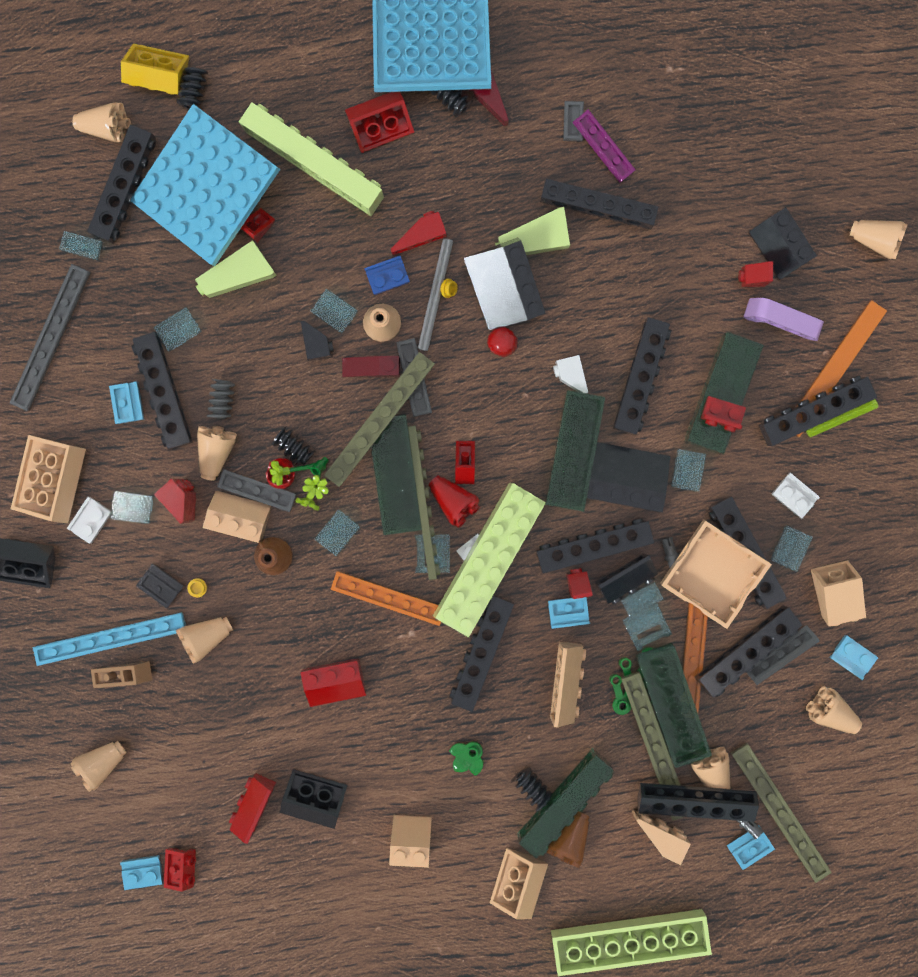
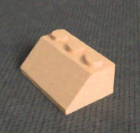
M216 490L207 509L203 528L260 543L263 540L271 506Z
M506 848L490 904L515 919H532L548 863L535 856Z

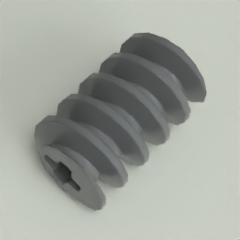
M212 379L216 383L211 384L210 387L215 389V391L210 392L209 395L215 398L210 399L208 402L214 406L208 407L207 410L213 414H209L207 417L218 419L231 417V414L226 412V410L232 409V406L227 403L233 402V399L228 397V395L234 394V391L229 388L234 387L235 384L230 381Z

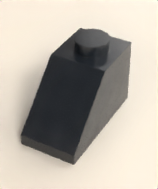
M301 321L307 360L314 361L331 358V353L334 352L333 342L329 341L327 336L307 322Z

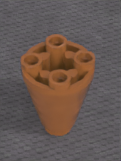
M270 537L264 539L255 549L254 560L256 566L267 575L281 574L289 568L292 562V549L286 541L280 538ZM267 554L272 557L270 562L265 557Z
M575 811L549 842L545 852L569 865L580 868L584 858L589 828L588 820L590 817Z

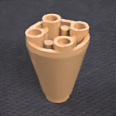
M118 102L82 111L73 116V126L76 130L112 142H123L131 125L130 119L126 116L123 103Z
M854 221L850 236H853L855 240L887 259H896L908 224H905L903 221Z
M384 303L376 304L365 313L363 326L370 338L378 342H385L393 339L398 334L401 327V319L397 310L391 305ZM379 314L384 317L383 321L381 322L376 320V318L379 317Z
M205 426L198 427L197 440L201 478L216 480L236 442V433L225 432L224 428L220 426H213L212 429Z
M220 617L184 626L175 631L194 664L214 649L233 629L227 617Z
M821 687L813 701H810L806 706L810 720L816 724L852 734L858 733L862 727V722L840 694L832 688Z
M119 741L112 742L72 759V763H70L71 769L77 777L82 776L83 785L90 792L91 790H96L127 752Z
M725 747L697 750V755L691 760V767L706 788L730 789L729 755Z

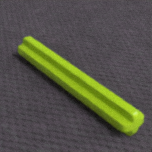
M876 399L871 400L807 430L806 433L809 437L818 435L877 409L878 403Z

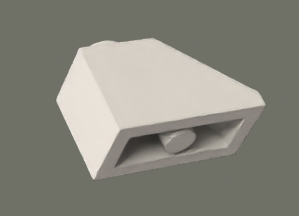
M580 356L557 360L555 362L556 366H553L555 377H559L561 382L582 395L587 394L588 389Z

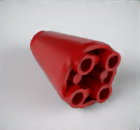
M438 475L428 485L449 523L453 526L460 528L466 522V518L470 514L474 515L480 508L478 506L480 499L475 494L444 477L441 478Z

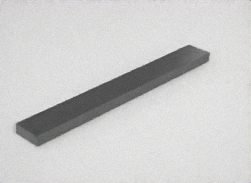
M71 264L10 400V404L25 411L30 410L91 272Z

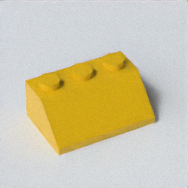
M133 44L121 60V82L127 83L130 86H140L149 90H159L168 94L178 95V92L181 90L180 84L184 83L181 78L185 75L183 72L184 68L188 67L189 55Z

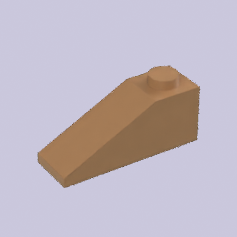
M150 661L91 669L93 688L137 685L152 680Z

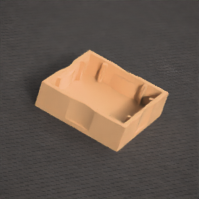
M703 519L660 583L661 586L684 601L693 604L705 615L728 629L743 607L747 596L757 587L772 564Z

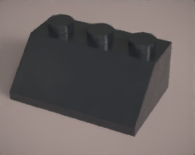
M786 207L749 231L766 261H773V271L779 280L817 256Z
M0 538V581L51 588L55 566L54 546Z
M642 554L598 580L595 584L608 604H616L623 599L621 596L628 593L630 595L639 590V585L643 583L647 585L653 582L658 573L650 556Z
M293 769L279 813L335 829L348 785Z

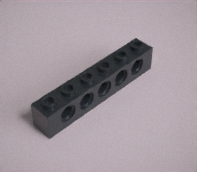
M133 125L129 126L87 230L92 236L112 244L119 238L120 226L127 218L129 204H132L131 198L134 196L136 186L138 187L141 183L143 169H146L148 166L150 151H153L156 146V138L152 133ZM141 146V151L135 154V147ZM129 164H134L132 171H127ZM127 181L126 188L120 189V184ZM120 199V204L117 207H113V201ZM108 217H113L112 223L110 225H106V219Z
M550 179L545 180L540 200L541 203L564 207L565 209L650 230L655 224L659 206Z
M650 317L645 319L612 429L631 435H637V432H641L644 421H641L643 413L646 414L649 407L647 399L649 395L652 396L655 387L652 382L660 371V366H658L659 359H663L666 348L663 346L665 340L668 341L671 335L670 323ZM650 336H656L658 338V345H652L650 343ZM645 354H650L653 357L652 364L644 361ZM640 372L647 374L648 379L646 382L639 380L638 375ZM635 390H638L642 393V399L640 401H637L633 398V392ZM629 409L636 411L635 419H630L627 416Z
M152 332L133 338L132 350L134 355L138 356V369L141 374H144L146 380L143 381L146 392L150 393L151 399H149L152 410L156 412L157 417L155 421L157 427L162 430L163 436H161L164 447L167 446V449L172 450L193 443L159 334ZM152 350L153 358L147 360L145 355L148 351ZM157 368L159 376L153 379L151 373ZM160 387L165 388V394L162 397H159L157 394V390ZM166 405L171 407V412L168 415L163 413V408ZM175 423L177 430L172 434L169 431V426Z
M855 376L849 379L850 383L846 385L841 383L832 387L833 391L829 393L823 391L815 395L816 399L811 401L806 399L797 403L798 407L794 409L789 407L780 411L781 415L777 417L771 415L764 418V423L758 426L767 446L781 443L876 399L877 395L869 377ZM850 389L854 391L852 399L848 395ZM833 397L837 399V405L835 407L831 404V399ZM816 404L820 407L818 415L814 413V406ZM798 413H801L803 416L800 423L796 420ZM780 421H784L786 425L783 431L779 429Z
M728 496L708 507L710 510L708 512L709 517L713 522L717 523L721 531L732 537L734 532L738 531L741 535L738 542L766 560L732 496ZM726 514H729L732 519L728 525L723 522ZM770 567L757 587L753 589L757 605L765 609L787 599ZM763 582L768 584V589L765 592L760 590V585Z
M643 518L632 520L631 525L625 526L624 523L614 525L613 530L606 531V528L594 531L595 534L588 536L587 533L577 535V539L569 541V538L557 541L558 545L551 546L550 543L539 546L540 550H536L541 572L544 574L654 544L649 521H643ZM633 529L636 537L633 540H628L626 534L629 530ZM610 535L617 536L618 541L615 545L608 543ZM592 540L599 542L597 550L590 549L589 544ZM573 545L580 546L581 552L578 555L571 554V547ZM555 550L562 552L560 560L556 561L552 558V553Z
M495 595L490 599L485 608V615L481 616L478 620L477 626L480 627L478 633H473L470 644L473 645L471 651H466L463 662L466 663L464 669H460L457 674L456 680L459 681L457 687H453L449 698L452 699V705L473 712L514 607L513 602ZM496 611L500 614L498 621H491L489 619L491 612ZM484 630H491L493 632L492 638H483L482 633ZM477 648H484L486 650L485 656L478 657L475 654ZM470 666H477L479 672L476 675L470 674L468 671ZM466 683L473 687L468 693L461 689L462 685Z
M781 606L695 676L696 680L709 696L714 698L715 696L722 695L728 685H733L739 681V676L744 672H750L755 667L754 664L759 660L766 659L770 655L769 652L774 648L781 647L785 643L784 640L786 638L796 635L802 626L801 622L789 607ZM781 624L782 631L777 634L776 627ZM767 636L768 641L762 646L761 639ZM752 648L753 654L747 657L746 651ZM734 660H737V661H738V666H737V668L732 669V668H731L732 662H733ZM719 672L723 673V679L721 681L716 680V676Z
M640 783L637 798L638 813L755 822L759 809L757 791Z

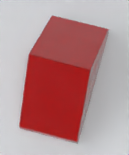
M260 208L247 218L241 230L258 243L273 225L275 219Z

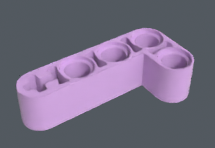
M750 298L744 314V318L747 320L765 322L813 341H818L824 323L820 319L766 298Z

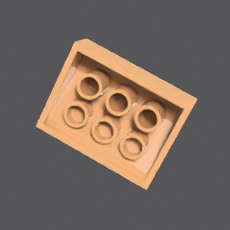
M28 435L11 509L52 522L68 523L86 449Z
M559 641L550 713L554 727L572 724L575 722V718L579 716V706H576L577 699L581 698L582 688L579 687V680H583L584 668H581V663L586 658V649H583L582 644Z

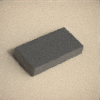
M584 101L564 102L563 141L583 140L582 134L572 122L583 114Z

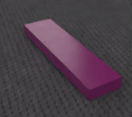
M589 109L572 122L619 183L635 171V168Z

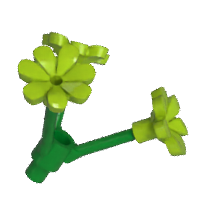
M323 457L321 460H317L316 463L293 468H282V466H279L278 461H272L271 466L273 469H270L271 475H274L272 482L276 483L277 486L282 485L283 475L310 469L312 474H314L313 479L306 478L304 481L305 485L302 487L304 492H308L306 498H297L295 501L304 507L308 505L314 510H319V506L315 504L313 498L316 495L317 499H322L323 494H328L327 480L325 478L320 480L329 460Z

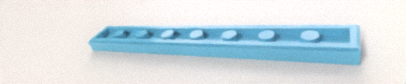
M181 612L35 646L33 651L36 664L39 666L176 634L175 630L186 626L184 614Z

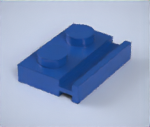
M401 256L364 268L374 295L410 283Z

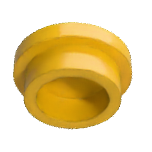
M445 279L440 287L441 293L445 298L455 296L458 289L457 283L452 279Z
M193 579L188 584V592L193 597H202L207 591V584L202 579Z

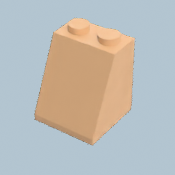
M848 560L811 569L821 615L828 626H838L842 623L866 618L862 577Z
M393 816L389 865L429 868L432 817Z

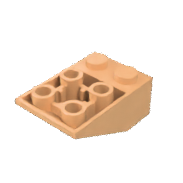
M632 810L636 821L661 855L681 865L691 845L687 836L683 834L684 831L676 826L673 828L667 826V823L659 818L654 820L649 817V814H640L638 811Z

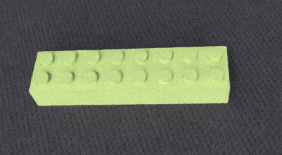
M251 102L239 120L241 127L248 135L368 215L372 216L383 200V192L378 182L373 179L371 181L367 180L363 172L358 169L352 170L348 167L349 164L342 158L337 160L332 156L333 153L325 147L319 148L316 145L317 142L309 136L306 138L301 136L297 128L292 125L288 127L284 124V120L276 114L274 116L270 115L268 109L263 105H255Z
M514 483L507 485L434 612V618L465 636H470L546 502Z
M702 909L551 930L558 976L712 955L707 917Z

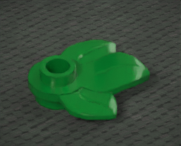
M478 742L456 743L450 748L449 752L456 757L453 762L455 772H465L469 769L475 776L481 772L484 764L481 758L483 748ZM470 750H475L476 754L471 753Z

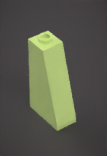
M560 207L499 236L498 243H495V246L518 237L522 241L526 255L568 249L570 241L564 207Z
M252 240L195 280L198 283L196 288L202 296L205 294L211 298L274 278L277 275Z

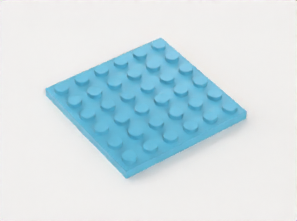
M373 0L374 92L491 89L488 0Z
M193 104L135 191L131 202L209 264L215 266L280 171V168Z

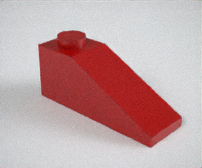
M434 211L423 214L424 217L420 218L391 248L392 255L394 256L447 237L439 212L434 213Z

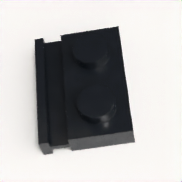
M154 563L151 564L150 568L136 585V587L165 608H169L185 586Z

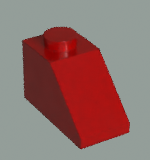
M773 261L743 266L739 270L738 275L742 287H765L773 282Z
M456 441L455 484H474L475 441Z
M582 568L571 569V573L566 574L570 596L573 599L593 596L587 571H582Z

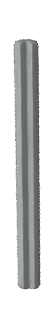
M443 239L418 345V349L428 351L441 296L440 287L445 279L453 241L450 239Z

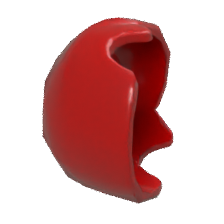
M499 327L492 330L488 335L487 344L492 353L501 357H507L517 349L518 339L512 330L506 327Z
M286 458L272 460L278 461L279 466H282V468L294 467L292 462ZM271 462L269 463L266 479L270 486L277 489H285L294 482L295 472H290L288 475H283L282 485L277 486L276 483H273L272 477L274 475L270 473V469L273 468Z

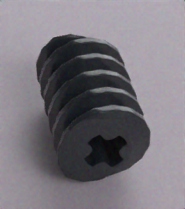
M187 67L183 70L185 75L181 79L184 83L180 84L182 90L178 92L181 98H177L176 102L188 110L193 104L201 105L202 103L197 100V97H203V94L198 91L205 90V87L200 83L207 82L202 75H208V72L200 68Z
M455 90L431 91L433 96L437 95V100L442 101L444 106H448L450 112L454 111L453 115L455 117L463 114L473 102V100L467 102V94L461 97L463 90L457 92Z
M284 427L274 438L272 445H279V451L285 450V456L291 454V462L297 459L295 464L297 467L302 464L305 465L316 451L308 452L310 445L303 447L304 440L297 442L298 435L291 437L293 430L286 432V427Z
M530 767L521 770L511 780V783L516 780L518 781L515 786L516 788L523 787L520 792L521 794L528 793L525 797L526 800L533 799L530 803L531 806L537 804L536 812L541 810L550 801L552 792L550 790L547 791V786L542 785V780L537 779V774L532 773Z

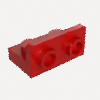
M708 396L701 419L706 420L705 424L716 427L719 424L724 426V430L735 432L742 429L743 425L741 423L746 407Z
M174 848L165 849L164 888L183 892L194 887L195 849L187 851Z

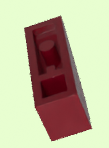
M491 70V89L468 90L473 92L474 97L503 126H507L509 119Z
M399 356L342 358V377H400Z

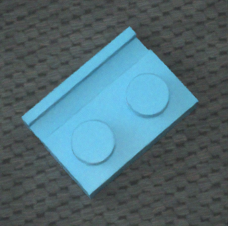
M137 381L109 386L115 424L145 420L139 383Z
M586 597L548 600L552 629L590 624Z
M844 635L833 654L829 657L861 680L864 679L865 674L869 672L878 659L876 655L847 635Z
M747 832L727 845L742 870L775 850L764 832L756 840Z
M160 855L122 860L120 862L124 890L162 885L164 883Z

